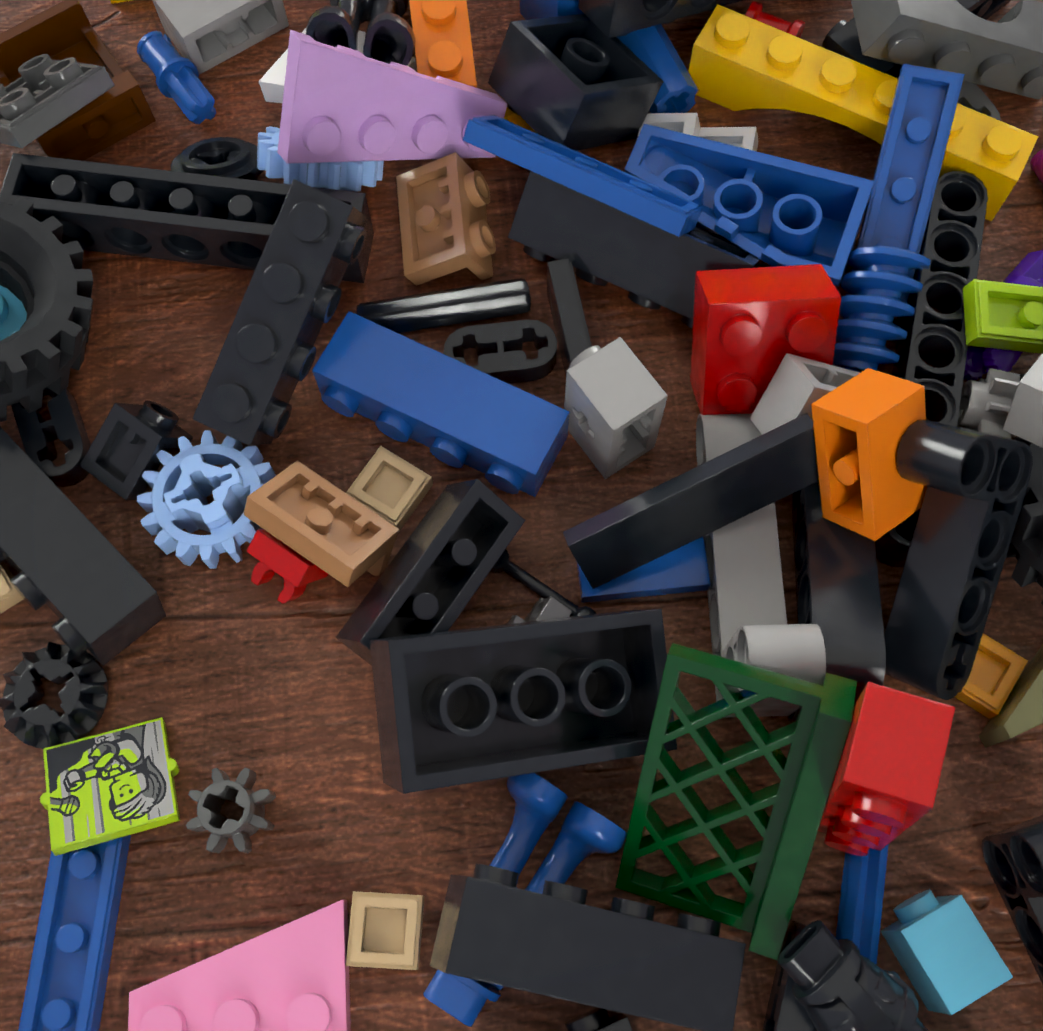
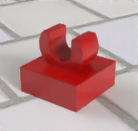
M263 528L256 531L246 551L260 561L254 567L251 575V582L258 586L270 582L275 572L283 577L284 588L277 599L282 604L299 598L304 593L307 584L329 575Z

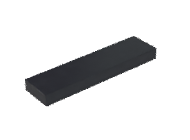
M806 413L564 531L563 534L567 545L592 589L819 481L813 420Z

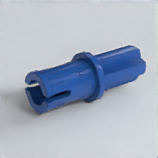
M152 31L145 34L137 45V53L140 59L147 64L156 76V84L160 92L168 98H173L192 123L201 124L205 119L212 120L216 115V109L213 107L215 99L199 80V72L196 65L188 58H184L179 54L166 34L163 36L160 31Z

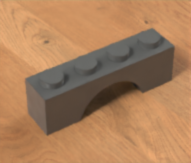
M851 0L862 55L900 65L909 64L965 74L963 81L1037 100L1043 97L1042 2L1020 0L998 22H992L971 13L957 0Z

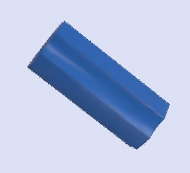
M661 24L617 37L663 80L649 110L651 113H687L696 104L695 95L698 92V88Z

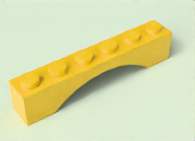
M719 4L715 7L693 44L688 70L698 88L697 96L732 111L756 108L783 109L815 115L847 126L875 140L880 145L883 142L898 78ZM957 103L939 178L948 172L965 171L980 179L987 189L988 200L985 219L992 221L1018 182L1038 136Z

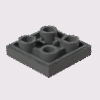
M48 54L36 56L23 63L18 68L21 75L20 78L6 87L0 83V143L24 148L114 87L115 84L105 67L78 63L74 57L54 60Z

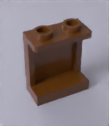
M64 0L0 33V83L4 87L21 77L18 68L23 63L42 54H48L54 60L74 57L78 63L103 66L115 84L107 92L35 139L47 157L84 161L156 121L140 85L128 69L123 71L92 28L78 0Z

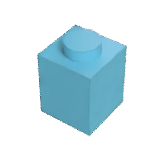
M930 889L918 893L896 906L893 911L899 920L881 930L882 935L928 1011L953 1015L1013 978L962 895L938 896L935 898Z

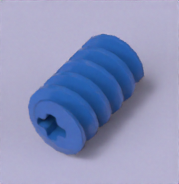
M887 246L858 248L850 253L848 264L856 272L847 273L841 280V288L849 296H841L839 316L843 319L838 320L833 366L861 373L867 368L878 371L879 364L899 362L900 356L885 347L887 340H906L908 332L895 325L893 320L894 317L914 316L915 308L900 298L902 293H918L922 291L923 284L908 276V273L912 269H929L930 259L910 250Z

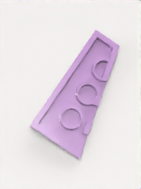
M290 30L277 152L287 164L440 159L454 152L461 158H492L496 155L463 141L468 120L474 117L496 115L504 119L507 103L495 93L441 76L433 78L417 73L409 66L392 61L390 64L365 57L360 51L337 45L336 48L317 42L309 35Z

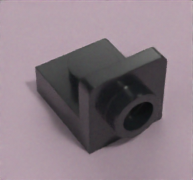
M146 400L143 405L114 403L80 466L124 500H137V496L143 494L148 487V483L142 478L144 471H157L161 464L156 454L160 450L168 452L170 448H179L178 438L185 436L191 443L193 436L176 425L179 420L178 416L161 404Z

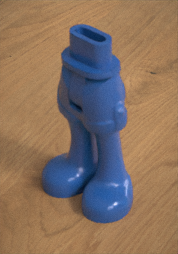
M535 773L508 777V791L516 801L514 819L503 844L489 865L519 873V876L548 825L556 818L568 799V796L563 791ZM574 801L563 821L553 846L524 890L542 894L545 880L565 884L577 866L595 852L611 854L621 849L627 837V832L591 808ZM437 970L423 995L458 1021L472 1027L486 1001L489 999L496 1002L501 996L499 990L505 986L447 974Z

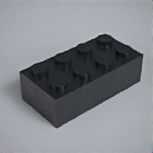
M662 609L625 610L370 640L383 783L406 794L645 755L667 659ZM673 709L669 723L674 721ZM676 739L664 744L666 751L677 750Z

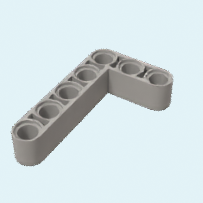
M753 413L699 414L696 423L697 466L761 436L762 434L750 419ZM775 502L703 536L711 583L707 593L712 654L823 685L826 675V651L821 628L818 624H787ZM715 686L716 701L724 699ZM771 697L750 705L757 717L790 716L801 707ZM732 713V714L727 715V716H725V717H723V718L737 717V716L735 715V713Z

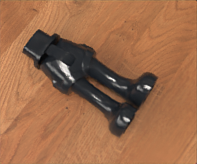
M329 0L331 6H325L316 10L309 18L306 35L311 36L317 42L336 48L337 45L358 50L360 24L369 22L363 46V55L365 57L388 64L392 61L405 66L409 64L412 58L415 37L413 29L402 18L407 10L408 0Z
M817 920L807 925L780 954L778 963L794 981L792 993L796 1000L805 1006L808 1016L817 1031H929L917 1017L919 1002L913 990L900 979L899 975L894 971L882 970L867 957L860 954L858 946L853 941L848 939L837 940L822 921Z

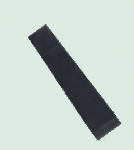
M965 171L948 172L938 179L919 253L930 259L931 263L929 269H915L913 278L922 283L923 288L921 292L909 293L907 303L915 308L914 316H902L900 318L899 327L907 331L908 335L906 340H897L895 353L900 356L898 363H893L892 376L925 386L926 417L929 421L957 426L968 349L965 335L963 288L973 279H977L988 200L987 189L983 182L975 175ZM931 307L938 309L941 313L934 311ZM921 358L930 360L937 368L927 365ZM921 509L902 522L910 527L913 533ZM893 528L875 541L876 559L890 567H904L911 541L902 538Z

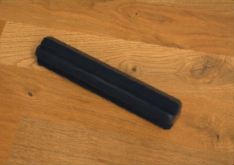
M517 278L364 302L357 305L356 314L396 333L527 313L531 307V296L526 279Z

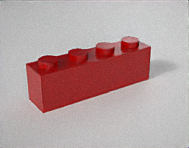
M867 682L854 706L852 724L818 831L826 833L824 840L826 845L849 854L867 856L869 848L880 851L933 809L956 707Z

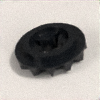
M216 137L196 142L176 156L170 166L171 171L256 181H258V176L265 171L258 170L257 168L258 146L233 137Z
M48 642L47 647L35 652H22L23 660L13 671L3 674L6 681L3 697L0 698V707L3 710L6 721L3 727L13 733L23 743L41 749L85 737L99 722L108 700V681L101 664L87 651H84L77 657L67 645ZM42 677L58 685L66 682V686L59 692V698L62 701L60 706L65 714L46 704L37 705V702L44 696V691L41 687L43 683L40 680Z

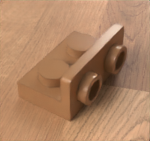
M454 152L396 176L404 276L416 286L466 267L481 280L493 277L491 255L496 251V243L487 222L486 204L490 203V191L482 173L478 170L473 171Z
M298 460L247 496L244 516L346 587H349L366 571L374 576H378L387 568L399 532L397 527Z

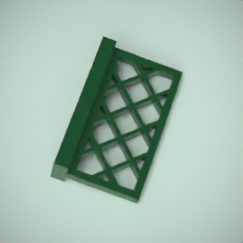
M672 643L665 663L615 888L750 932L752 935L748 951L777 960L852 724L857 681L826 673L823 685H819ZM681 672L712 680L724 699L695 711L678 687ZM771 697L799 705L801 708L796 722L768 733L750 705ZM673 709L679 719L669 723ZM735 713L753 740L723 752L705 725ZM690 733L708 760L680 771L664 748V744ZM790 744L787 757H785L779 748ZM764 755L780 778V781L752 793L734 767ZM659 770L664 778L656 781ZM718 774L736 800L708 810L691 785ZM675 792L692 818L666 827L651 806V802ZM772 805L770 816H768L763 808ZM747 815L763 837V840L736 850L720 825ZM646 828L650 835L643 837ZM703 832L719 854V857L694 866L678 842ZM661 849L677 873L666 877L637 869V860L641 856ZM756 863L752 872L748 865ZM732 872L747 894L745 902L740 903L714 894L706 881Z

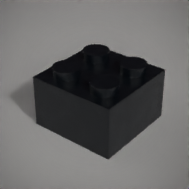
M585 14L511 21L488 84L506 101L507 107L515 114L520 115L537 134L576 151L635 139L663 83V80L617 37L608 38Z

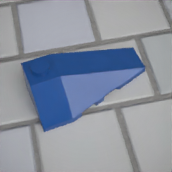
M643 124L624 169V172L699 204L703 210L698 222L768 265L776 267L822 264L834 286L839 287L842 277L846 272L849 255L853 251L874 184L873 180L648 124Z

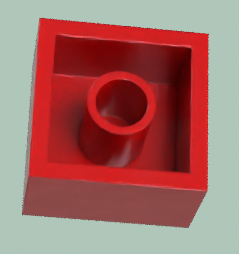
M822 264L696 271L690 382L702 415L753 413L786 353L833 365L841 295Z

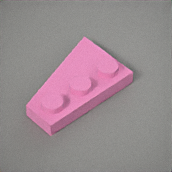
M340 900L129 992L128 1031H351L349 966H346L348 948L347 900Z

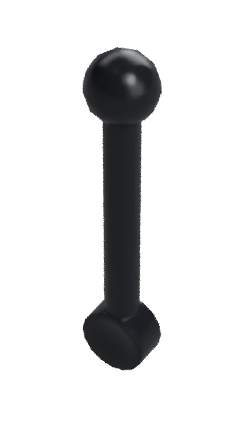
M506 549L491 569L493 573L504 571L544 599L552 596L572 611L570 617L596 614L590 607H578L511 562Z

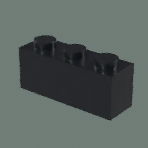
M478 479L448 484L341 629L336 639L372 666L370 640L449 631L526 520Z

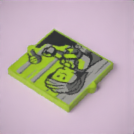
M163 717L43 749L46 792L41 795L40 802L48 810L51 851L55 856L180 821L174 776L179 773V767L177 762L170 757L166 725Z

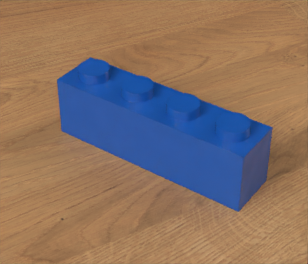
M350 311L346 314L312 369L322 401L335 412L347 417H353L355 413L374 421L376 427L388 437L399 442H407L409 438L429 447L432 455L443 463L455 468H462L464 464L484 473L487 481L493 486L510 494H517L521 490L536 497L568 437L569 411Z

